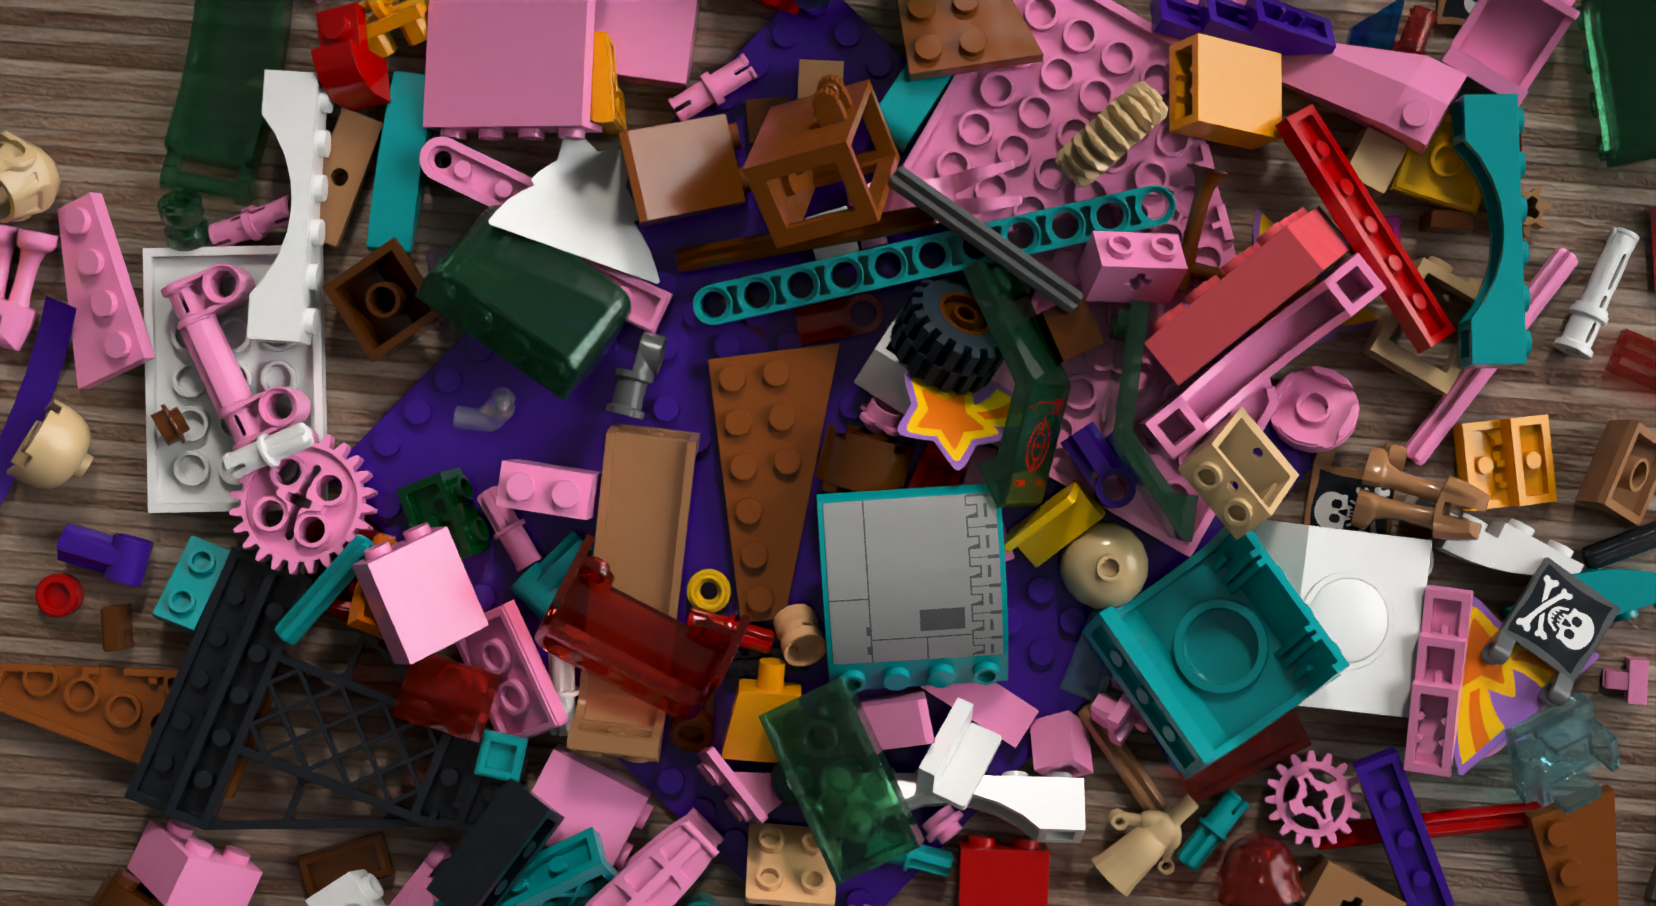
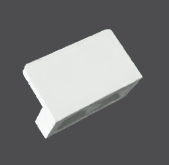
M958 697L936 735L935 743L931 744L918 768L916 789L960 810H965L996 754L1002 737L991 730L971 722L974 704Z

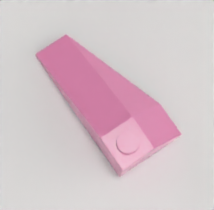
M1336 43V48L1332 54L1281 55L1282 86L1365 127L1369 126L1407 145L1409 149L1421 155L1425 153L1467 78L1466 74L1427 55Z

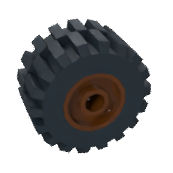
M937 275L933 276L931 280L927 278L922 280L915 287L892 327L891 335L893 338L891 343L893 349L898 351L896 356L900 363L906 364L908 366L907 371L913 376L921 378L924 384L930 387L932 385L936 386L945 393L954 391L957 395H966L968 391L973 394L979 392L982 387H986L990 383L1015 342L1013 339L1016 331L1015 327L1011 325L1013 320L1010 314L1003 310L1004 305L999 300L994 299L986 289L975 286V283L969 280L962 281L956 276L949 275L945 278Z

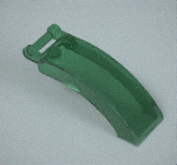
M195 0L186 62L164 141L167 153L159 181L162 190L176 192L179 188L234 199V204L248 207L252 204L256 179L271 127L262 116L264 70L284 71L294 0ZM184 161L237 171L239 175L237 182L185 172L182 171Z

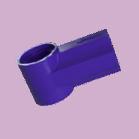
M1093 421L1060 443L1092 490L1095 500L1101 506L1121 508L1133 500L1136 494L1134 477L1125 470ZM1108 476H1117L1124 481L1125 493L1118 501L1109 500L1102 491L1103 482Z
M70 523L67 524L59 537L56 548L58 553L57 560L102 572L104 578L115 582L142 586L154 543L128 534L114 533L112 535Z

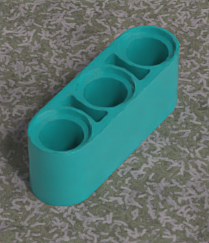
M906 63L879 104L897 150L902 153L905 151L954 75L909 81Z

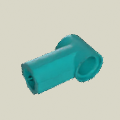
M573 530L541 563L537 561L510 587V590L542 620L568 595V589L592 567L594 549Z

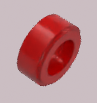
M51 574L43 578L38 584L35 599L39 609L44 614L55 618L72 615L81 607L84 600V589L81 582L71 574Z

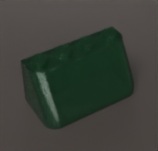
M1581 0V5L1576 6V10L1581 12L1577 18V23L1581 32L1586 31L1588 48L1583 49L1582 56L1586 73L1588 75L1593 74L1595 91L1590 92L1589 102L1593 117L1600 119L1602 135L1596 137L1599 159L1606 161L1607 168L1656 162V0Z
M501 205L490 206L474 219L425 277L416 297L565 401L598 367L631 313L630 298L621 287L574 254L490 225L488 220Z

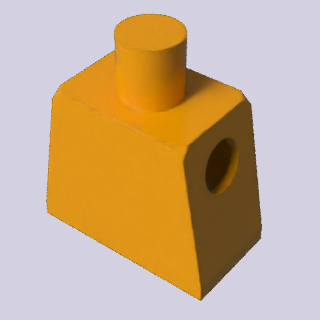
M761 658L759 659L757 680L739 679L723 737V759L777 763L788 754L807 753L801 684L784 682L786 664L784 660Z

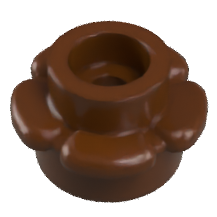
M165 404L160 405L162 409L150 416L168 447L180 440L182 443H185L186 439L183 433L189 431L190 428L178 407L168 410Z

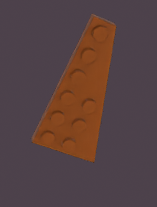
M896 0L909 81L1043 62L1044 54L1013 0Z

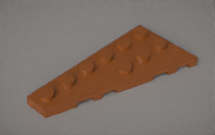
M840 343L708 359L742 623L774 619L778 612L788 605Z
M0 663V712L138 764L179 670ZM280 682L275 684L277 689L279 687ZM271 692L259 718L266 716L273 702ZM264 723L257 725L259 732L261 731ZM252 734L248 745L254 747L256 741ZM244 757L240 761L225 796L226 798H234L250 758Z

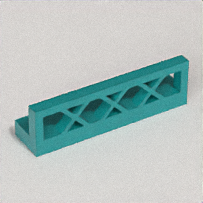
M590 827L540 851L499 906H584L619 872L606 860L600 834L593 827ZM600 875L604 877L594 883H585ZM554 897H563L554 902H545ZM440 900L434 902L435 906H446Z

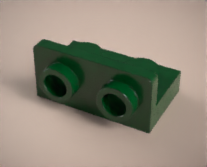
M457 467L439 472L396 490L410 528L426 522L429 523L430 528L447 526L461 560L491 549L488 540L489 530L487 524L477 512L472 499V485L469 479L463 475L461 468Z

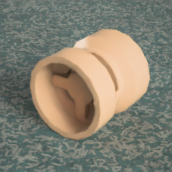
M793 604L778 612L774 618L773 626L777 638L781 641V650L785 660L793 666H808L820 660L825 654L827 646L823 632L819 629L815 611L805 604Z

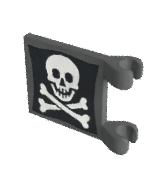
M1544 558L1499 630L1481 650L1480 657L1490 665H1502L1510 657L1514 644H1517L1555 671V674L1541 688L1538 698L1547 706H1562L1568 700L1575 680L1610 627L1620 608L1550 558Z

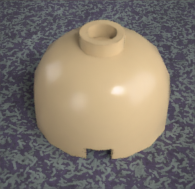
M53 399L44 409L48 412L43 422L36 420L11 461L15 465L6 471V474L22 483L39 489H53L62 486L72 475L81 479L94 458L87 453L91 442L88 425L82 416L56 399Z
M1097 522L1064 547L1059 562V573L1065 588L1077 601L1094 609H1107L1110 606L1116 608L1129 603L1142 590L1148 577V557L1143 543L1130 529L1114 522Z

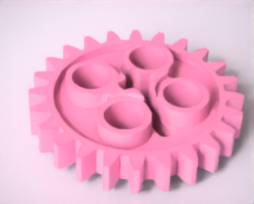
M313 430L311 431L314 444L311 447L282 459L280 465L275 468L266 466L248 474V476H243L237 480L243 484L242 490L229 492L230 497L241 501V506L229 511V515L243 519V522L233 529L234 533L250 535L243 543V548L253 550L260 547L255 560L264 563L273 556L271 569L280 572L288 562L289 574L297 576L303 564H305L307 572L311 575H317L319 562H322L327 568L333 562L334 556L341 553L357 535L359 530H373L370 524L363 521L364 516L376 514L378 509L366 504V499L378 495L377 491L363 485L373 477V474L369 471L357 472L364 459L359 455L347 459L351 447L346 443H342L334 450L335 437L327 434L319 444L318 433ZM298 463L301 469L299 479L294 484L285 485L283 481L284 470L289 465ZM316 466H320L321 471L313 480V470ZM339 479L342 483L340 496L333 501H327L324 498V487L329 481ZM298 497L311 500L310 508H300L297 506L296 500ZM280 504L283 508V519L276 526L269 527L266 523V513L273 505ZM322 520L325 526L323 537L318 542L310 543L306 535L307 528L314 521ZM294 526V536L291 540H288L286 535Z

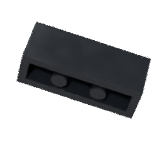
M510 778L506 784L501 785L494 791L489 800V807L479 820L471 823L465 829L461 836L460 845L450 858H446L436 867L433 873V880L426 889L446 906H499L565 817L527 787Z

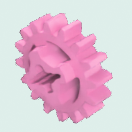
M1307 751L1305 762H1301L1298 756L1293 754L1289 756L1291 768L1287 769L1281 764L1275 767L1280 779L1267 780L1266 785L1275 791L1274 795L1263 799L1264 803L1275 806L1276 811L1272 812L1268 819L1269 821L1278 819L1282 821L1283 825L1278 831L1281 836L1291 830L1295 833L1294 844L1300 845L1305 837H1309L1312 848H1319L1322 836H1325L1326 840L1333 845L1337 843L1335 831L1339 830L1346 835L1352 832L1346 820L1348 818L1360 819L1361 814L1352 809V803L1362 801L1363 796L1352 794L1351 787L1355 786L1358 780L1357 778L1346 780L1343 776L1348 767L1346 763L1335 768L1331 766L1332 754L1327 753L1320 762L1316 761L1314 751ZM1309 770L1322 771L1335 781L1329 784L1314 779ZM1293 777V782L1296 786L1293 798L1284 803L1283 793L1285 786L1290 778ZM1307 787H1310L1313 793L1320 791L1323 794L1324 799L1318 803L1320 808L1318 812H1316L1313 806L1305 807L1302 803V799L1307 796ZM1342 795V808L1340 814L1333 822L1330 810L1334 799ZM1299 814L1310 818L1317 829L1304 828L1295 823L1291 817Z

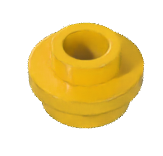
M703 569L695 573L687 586V597L691 605L710 613L724 608L731 596L729 580L723 573L715 569ZM710 582L716 585L718 590L716 597L707 599L702 595L701 587L704 583Z

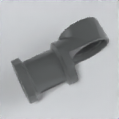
M646 331L643 333L633 371L615 368L614 374L618 377L612 402L606 404V411L641 420L644 419L645 413L641 409L648 384L653 383L654 376L660 372L667 346L666 336Z

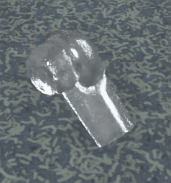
M498 388L492 392V398L480 409L457 406L454 413V428L485 432L497 430L514 414L516 408L514 393L507 388Z

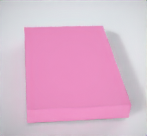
M515 600L485 612L484 615L489 626L455 642L495 731L530 739L570 722Z

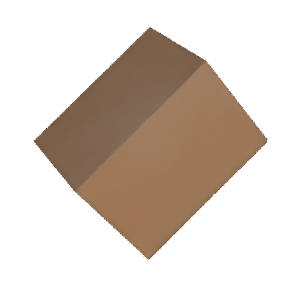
M1632 419L1608 420L1575 501L1640 527L1656 489V433L1639 421Z

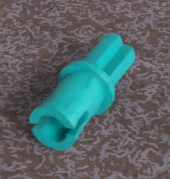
M1227 788L1224 795L1204 819L1202 817L1198 819L1201 824L1178 851V860L1190 870L1197 871L1221 840L1225 843L1227 842V833L1246 809H1249L1250 805L1246 801H1242L1240 796Z
M870 830L864 852L865 858H873L902 866L901 870L904 872L910 868L941 877H948L954 859L951 851L914 842V837L910 836L908 840L877 833L874 830Z

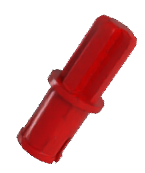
M696 607L691 608L685 629V635L721 643L724 649H727L728 645L732 644L762 653H769L772 650L775 632L770 629L735 621V614H731L728 617L697 609Z

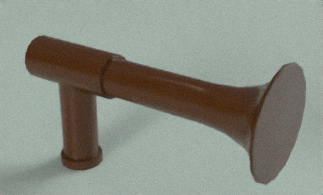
M1187 164L1195 176V191L1181 243L1188 270L1178 287V290L1188 292L1191 278L1205 282L1214 275H1217L1220 280L1225 277L1220 268L1198 263L1196 258L1199 250L1198 244L1213 192L1220 181L1225 177L1232 176V174L1194 164Z

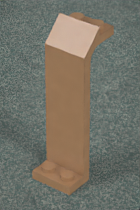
M614 422L606 432L579 695L575 715L567 737L566 748L570 749V752L586 757L608 756L623 758L634 763L647 761L659 763L669 697L695 458L699 450L700 433Z

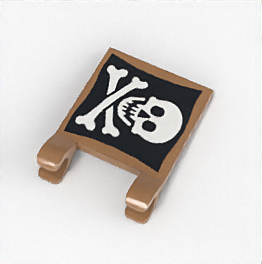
M1386 443L1383 449L1388 453L1389 463L1398 470L1403 471L1407 457L1406 447L1399 444ZM1337 447L1330 451L1312 453L1313 459L1302 524L1391 535L1392 519L1373 520L1368 527L1362 529L1352 526L1351 521L1360 488L1393 500H1397L1398 491L1361 484L1364 470L1331 466Z

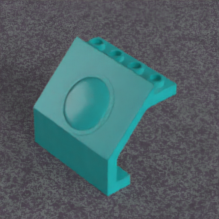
M1225 526L1200 551L1133 598L1129 603L1121 605L1116 609L1110 606L1101 611L1082 630L1186 780L1238 748L1341 675L1340 673L1350 666L1342 655L1339 646L1331 640L1314 617L1311 608L1303 602L1287 580L1284 571L1276 565L1262 546L1257 534L1251 530L1236 540Z

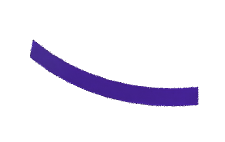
M49 296L45 297L41 322L26 374L0 435V506L15 481V478L6 474V471L15 465L11 461L36 420L42 422L47 411L44 409L50 403L56 388L72 334L77 308Z

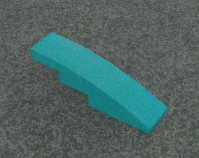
M395 70L393 73L390 87L391 102L387 103L371 200L366 243L367 250L375 251L396 237L408 256L412 255L428 179L420 166L419 156L422 147L432 139L434 132L423 127L425 74Z

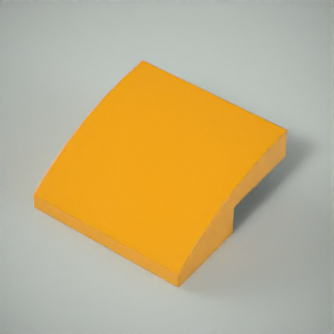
M1548 414L1453 425L1458 479L1466 481L1490 495L1487 509L1557 502ZM1461 508L1462 511H1477L1476 509Z

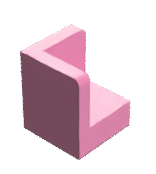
M1067 710L1033 720L1030 725L1034 771L1044 777L1052 772L1070 773L1072 778L1094 773L1089 731L1078 716Z

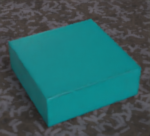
M485 729L474 774L504 781L512 778L519 782L529 738Z

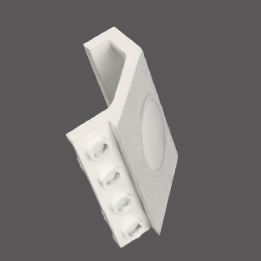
M1265 520L1252 530L1257 534L1262 546L1276 565L1284 571L1287 580L1303 602L1311 608L1314 617L1331 640L1339 646L1342 655L1350 664L1349 667L1340 673L1341 675L1298 706L1409 718L1418 640L1422 628L1425 588L1427 587L1428 575L1431 573L1434 564V554L1431 550L1432 540Z

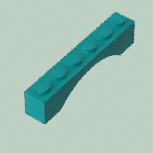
M1464 94L1451 105L1452 149L1467 165L1479 186L1487 210L1490 231L1489 260L1482 285L1470 309L1457 324L1459 369L1514 368L1527 364V357L1532 349L1531 333L1529 330H1526L1525 312L1529 310L1531 300L1529 287L1524 285V268L1529 260V247L1527 241L1523 240L1522 223L1525 222L1528 211L1527 200L1525 196H1521V179L1526 171V157L1524 152H1520L1519 134L1523 132L1525 116L1523 109L1518 107V94Z

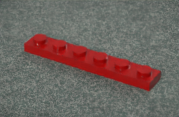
M1311 104L1276 124L1275 127L1283 138L1285 145L1292 152L1307 176L1309 183L1316 190L1331 214L1333 221L1340 228L1355 254L1359 253L1387 288L1380 295L1393 312L1418 354L1433 347L1456 330L1314 105Z

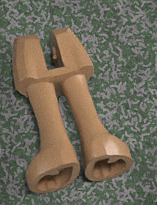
M1372 446L1361 484L1396 490L1431 501L1435 505L1434 507H1427L1393 500L1360 488L1352 516V526L1362 529L1368 527L1373 520L1392 519L1431 529L1432 537L1449 541H1472L1479 539L1482 524L1470 521L1460 515L1458 517L1451 516L1450 509L1452 504L1460 505L1462 509H1476L1486 512L1490 495L1468 482L1449 476L1445 482H1440L1400 471L1389 463V456L1385 449Z

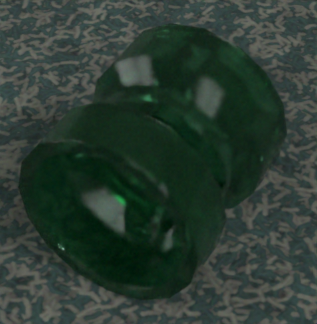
M179 189L163 195L158 200L157 208L161 221L166 224L164 234L169 247L177 251H191L204 246L210 240L208 234L209 224L207 219L203 217L205 208L199 193L189 189Z

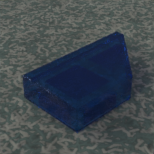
M1396 0L1351 27L1346 44L1392 51L1405 1Z

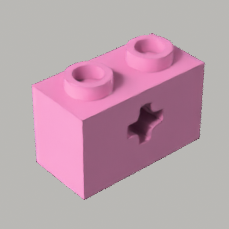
M1092 231L1076 266L1085 301L1170 303L1188 270L1178 234Z

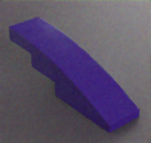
M1152 0L1150 3L1153 32L1180 40L1200 33L1281 53V55L1332 54L1336 48L1330 19L1277 0H1248L1245 5L1231 0H1200L1197 5L1185 0Z

